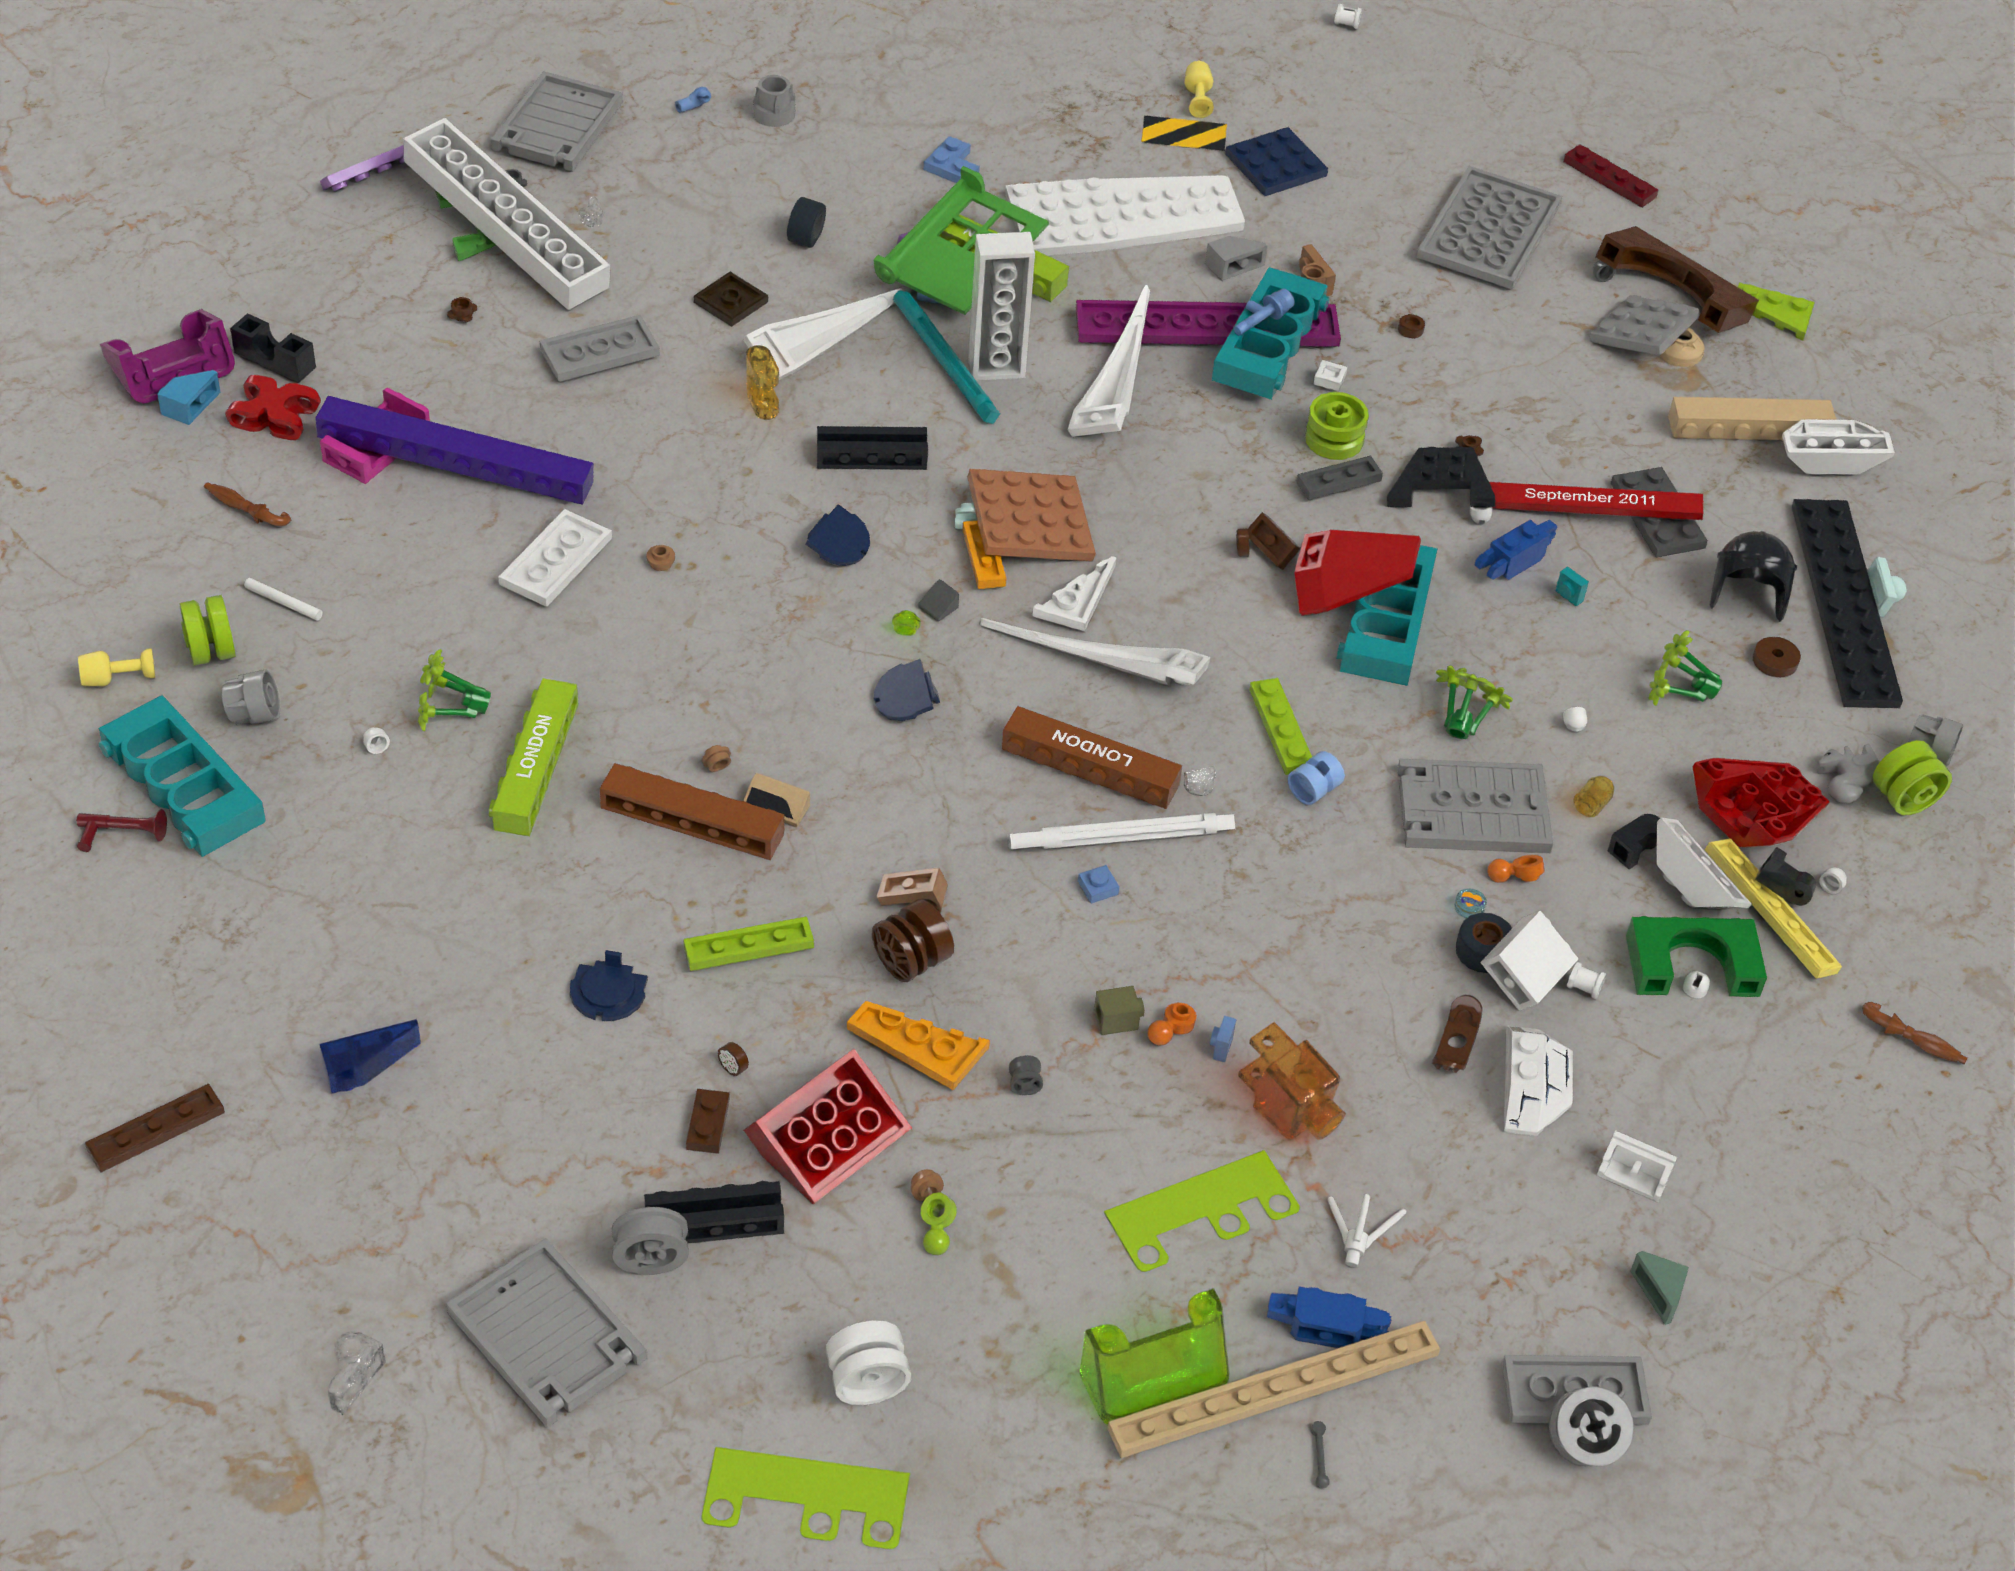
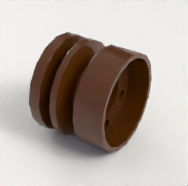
M924 899L914 901L902 908L898 915H890L886 920H881L872 927L871 937L879 959L891 975L901 982L913 980L917 975L923 974L928 967H935L954 954V941L946 921L940 912Z

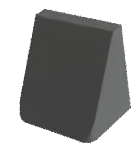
M939 579L918 603V607L939 622L959 608V593Z

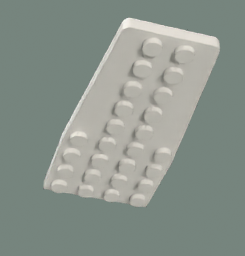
M1225 175L1108 179L1092 177L1089 179L1043 181L1040 183H1019L1005 186V195L1008 202L1049 221V225L1033 241L1034 250L1047 256L1106 251L1238 232L1244 229L1245 219L1230 179ZM1014 221L1017 232H1021L1025 226Z

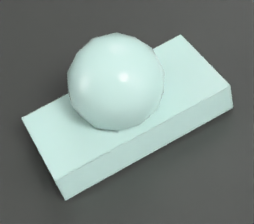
M1877 557L1867 572L1879 616L1885 617L1892 605L1905 597L1907 586L1902 578L1891 576L1886 558Z

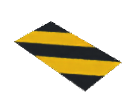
M1144 115L1141 142L1225 151L1227 124Z

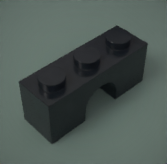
M248 313L230 328L234 353L299 383L316 368L313 343L290 333L279 343L271 334L268 322Z

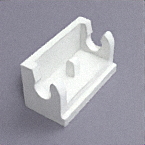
M1615 1131L1597 1176L1659 1202L1677 1157Z

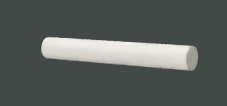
M248 578L245 581L244 587L316 621L322 617V610L252 578Z

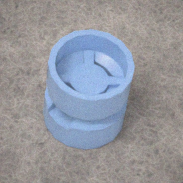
M1320 751L1310 758L1306 764L1300 765L1288 775V785L1293 795L1300 802L1306 805H1313L1324 797L1327 792H1331L1342 784L1345 774L1341 763L1335 756L1329 752Z

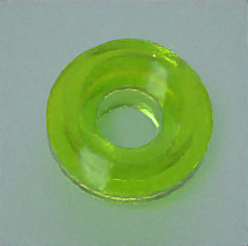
M904 610L893 615L892 624L894 625V631L898 634L911 636L920 628L921 620L915 613Z

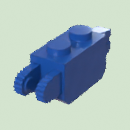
M1530 519L1492 541L1490 548L1477 557L1474 565L1479 570L1490 565L1487 576L1491 580L1501 575L1510 580L1542 560L1547 546L1555 538V531L1558 526L1551 520L1537 525Z
M1299 1286L1297 1294L1271 1293L1267 1310V1318L1291 1325L1290 1334L1296 1341L1333 1348L1344 1347L1359 1342L1360 1339L1365 1340L1387 1333L1392 1321V1316L1387 1311L1366 1306L1367 1299L1348 1293L1337 1294L1327 1292L1316 1287L1305 1288Z

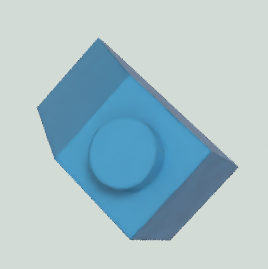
M211 370L172 378L157 394L161 415L190 425L221 393L218 374L216 371Z

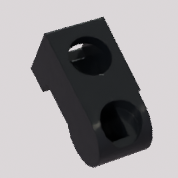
M1653 814L1639 816L1612 834L1607 851L1626 868L1631 869L1638 864L1641 852L1657 846V821L1660 818Z
M1776 847L1760 867L1755 879L1790 903L1798 906L1806 905L1811 901L1816 888L1814 877L1807 872H1799L1786 863L1784 860L1787 853Z

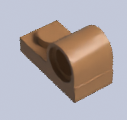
M1312 244L1303 246L1301 258L1299 259V267L1302 271L1301 277L1328 285L1326 296L1333 295L1336 274Z
M940 868L883 874L877 899L881 906L913 903L918 899H924L941 913L948 884Z

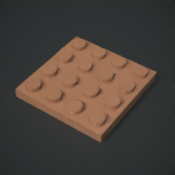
M987 469L969 470L967 478L985 555L1079 561L1094 560L1096 552L1075 476Z

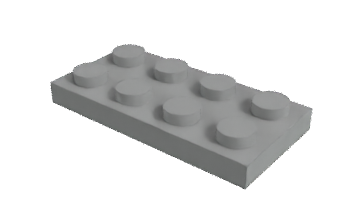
M641 315L539 340L540 350L558 382L660 356V347Z
M1504 1356L1503 1369L1511 1423H1549L1550 1414L1556 1402L1564 1394L1585 1387H1601L1617 1394L1629 1408L1633 1424L1649 1425L1652 1416L1642 1357ZM1586 1400L1574 1409L1571 1414L1570 1424L1575 1415L1584 1413V1411L1599 1410L1605 1413V1410L1598 1403Z

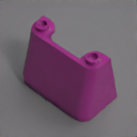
M203 309L188 313L182 318L180 323L183 338L133 355L129 344L121 339H112L101 343L100 347L107 363L129 395L139 403H149L158 400L157 394L160 389L166 386L174 377L211 370L217 372L218 378L231 373L234 369L235 360L222 319Z

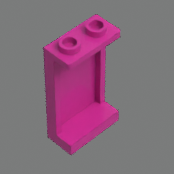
M388 387L383 390L384 401L377 408L430 421L429 410L424 405ZM329 435L320 440L323 462L364 484L368 483L396 459V457L346 445Z

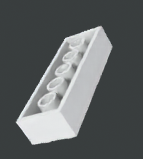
M1031 232L976 234L968 356L971 375L975 380L1025 378L1035 250Z

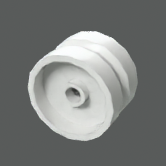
M873 1320L856 1323L834 1334L826 1344L829 1368L833 1371L832 1380L835 1393L843 1402L852 1405L879 1403L899 1394L911 1381V1371L908 1359L904 1355L901 1331L892 1323Z

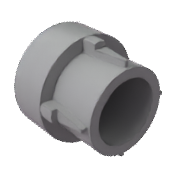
M771 74L759 80L756 87V95L753 97V115L756 121L770 127L784 126L793 121L795 118V93H793V84H790L787 78Z
M267 669L238 675V678L225 681L222 687V701L227 717L231 722H236V725L247 722L256 724L279 718V693L275 680Z
M1922 714V716H1918L1908 742L1914 740L1925 741L1937 754V759L1948 768L1959 741L1963 724L1938 716L1934 718Z

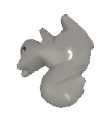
M1870 744L1864 745L1862 754L1854 755L1850 748L1845 746L1843 755L1834 749L1828 750L1824 758L1819 761L1821 767L1817 770V773H1838L1839 775L1835 776L1828 785L1829 793L1838 802L1850 803L1859 799L1863 793L1862 788L1868 786L1873 781V773L1879 764V760Z

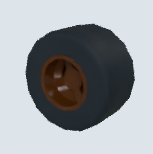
M1492 913L1470 915L1463 921L1459 929L1456 941V954L1458 958L1469 969L1488 973L1481 964V961L1512 929L1511 925L1502 917Z

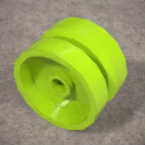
M1344 392L1321 394L1313 400L1309 408L1305 432L1306 444L1311 451L1330 460H1344L1354 457L1361 451L1364 445L1365 430L1369 419L1368 408L1363 401Z
M222 594L206 597L204 604L207 616L202 617L199 603L195 600L179 603L183 620L181 622L186 648L190 650L194 666L210 662L209 644L212 643L216 656L220 660L236 657Z
M1914 740L1895 748L1880 761L1874 770L1873 782L1881 793L1888 797V802L1900 815H1912L1929 808L1943 797L1952 783V773L1944 763L1937 759V754L1925 741Z

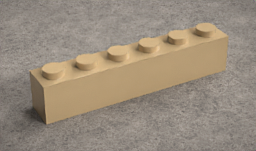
M1673 397L1668 419L1673 438L1783 440V432L1789 430L1802 419L1836 420L1831 400Z

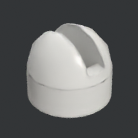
M1470 507L1472 520L1478 524L1479 520L1487 523L1492 516V507Z
M1573 707L1563 713L1564 724L1569 730L1579 732L1585 728L1588 718L1584 708Z
M369 728L363 735L364 745L370 753H382L390 744L389 737L381 728Z
M1829 868L1821 875L1819 879L1820 886L1827 893L1837 894L1845 887L1847 876L1840 868Z
M1697 970L1692 971L1684 980L1683 990L1692 998H1702L1708 992L1710 980L1705 973L1703 974ZM1694 981L1700 983L1699 987L1693 985Z

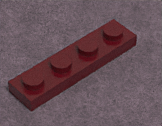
M1581 144L1567 152L1564 156V163L1641 208L1657 198L1659 189Z

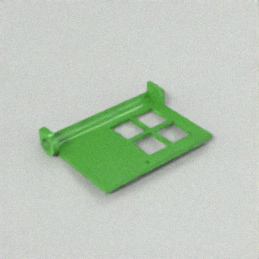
M963 166L961 168V179L885 258L880 255L874 258V270L877 276L887 284H893L897 281L966 315L972 307L975 253L968 250L975 244L976 234H992L993 232L988 231V229L1003 215L1024 225L1025 227L1021 232H1031L1032 241H1034L1049 225V221L985 191L982 175ZM971 201L995 211L982 227L958 216ZM952 221L976 232L963 247L939 236Z

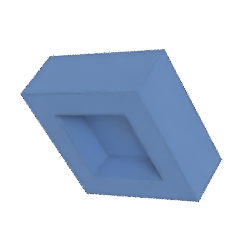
M1107 865L1078 874V883L1090 903L1119 895L1120 887Z
M1224 1015L1221 1026L1214 1027L1210 1039V1045L1215 1046L1213 1059L1222 1062L1226 1061L1237 1019Z

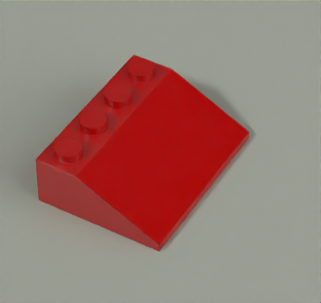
M852 1049L743 1131L762 1157L804 1197L814 1204L911 1130L912 1127L857 1051Z

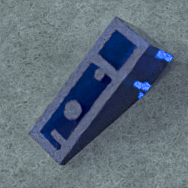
M417 1019L320 1043L322 1062L331 1094L340 1091H350L367 1084L420 1045L421 1040Z

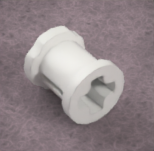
M1339 3L1334 24L1339 25V23L1358 29L1363 8L1352 9L1344 7L1343 4Z
M1577 961L1569 977L1567 988L1572 989L1576 987L1590 993L1592 998L1597 999L1607 973H1596L1582 967V963Z

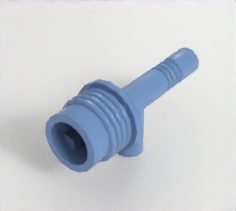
M1283 288L1278 292L1267 295L1263 299L1264 307L1253 300L1248 301L1246 309L1254 314L1234 326V332L1240 336L1269 316L1276 320L1280 319L1295 304L1292 294Z

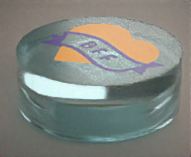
M1463 889L1457 894L1454 907L1460 916L1468 918L1473 914L1484 913L1487 900L1484 894L1476 889Z

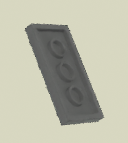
M1662 467L1613 475L1611 479V485L1614 489L1677 492ZM1630 516L1655 558L1706 549L1708 540L1695 520Z

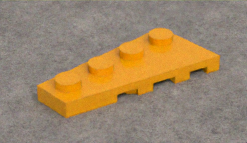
M865 1001L847 1021V1030L951 1090L958 1086L990 1046V1040L979 1037L978 1040L964 1036L963 1031L953 1028L947 1031L933 1026L931 1021L922 1018L920 1021L905 1017L903 1012Z

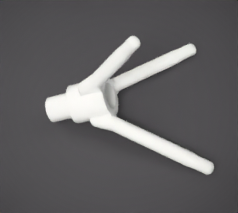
M1365 1194L1363 1196L1356 1229L1349 1231L1334 1198L1330 1196L1327 1199L1342 1234L1343 1243L1345 1244L1344 1251L1347 1253L1345 1264L1349 1267H1358L1360 1256L1364 1255L1365 1250L1406 1214L1404 1208L1400 1209L1368 1236L1367 1233L1363 1232L1370 1195Z

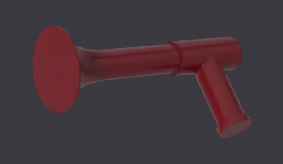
M160 809L155 816L149 818L79 813L76 820L78 827H85L80 842L77 844V848L83 852L91 850V845L98 828L144 830L153 833L157 841H162L167 831V816L163 809Z

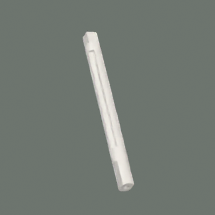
M1215 813L1046 827L1041 828V831L1008 834L1009 849L1042 846L1043 849L1216 834L1219 830L1235 829L1234 814L1216 815Z

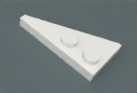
M1111 556L1109 559L1101 561L1096 565V570L1089 575L1082 574L1069 582L1065 588L1054 592L1051 600L1043 605L1036 604L1033 608V617L1085 631L1116 566L1117 558Z

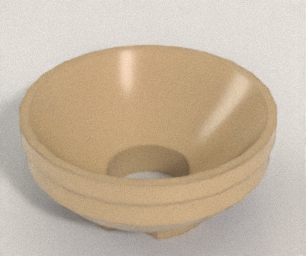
M1688 328L1679 337L1689 340L1677 338L1660 355L1661 359L1671 365L1680 367L1694 366L1703 358L1704 343L1692 329Z

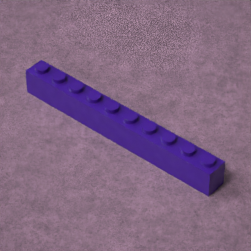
M327 396L315 417L317 438L323 439L326 435H329L355 448L583 505L594 482L593 462L332 396Z

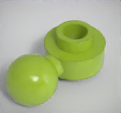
M943 1193L929 1195L921 1206V1217L931 1226V1230L924 1235L923 1246L931 1255H941L948 1250L950 1238L944 1231V1228L954 1221L957 1214L955 1202ZM945 1208L944 1213L939 1217L940 1210Z

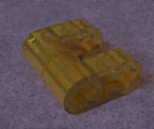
M756 345L750 347L746 352V394L756 416L760 419L771 420L779 414V399L773 389L779 383V368L770 350L765 346Z

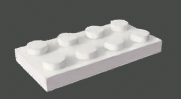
M564 509L498 577L499 585L547 607L612 539V530Z

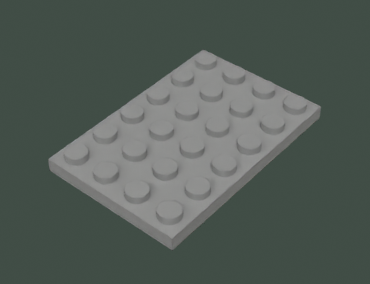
M1468 166L1418 248L1416 257L1501 287L1513 289L1561 205L1563 196Z

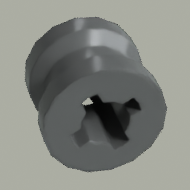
M1024 1055L1011 1060L1009 1063V1073L1012 1076L1010 1084L1014 1093L1018 1095H1032L1043 1088V1078L1039 1074L1041 1072V1062L1038 1058Z

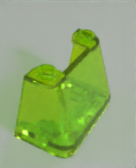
M1214 1288L1198 1293L1189 1300L1187 1313L1191 1321L1190 1323L1136 1341L1128 1342L1124 1332L1119 1327L1111 1324H1104L1085 1330L1079 1375L1103 1423L1108 1425L1109 1421L1228 1384L1230 1371L1223 1308Z

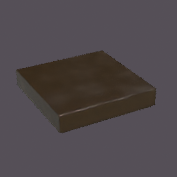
M730 271L695 294L694 303L732 327L768 303V295Z

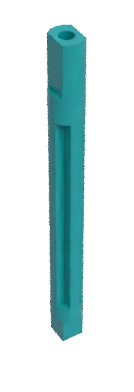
M902 290L896 292L893 301L982 420L994 424L1001 413L994 406L991 399L911 294Z

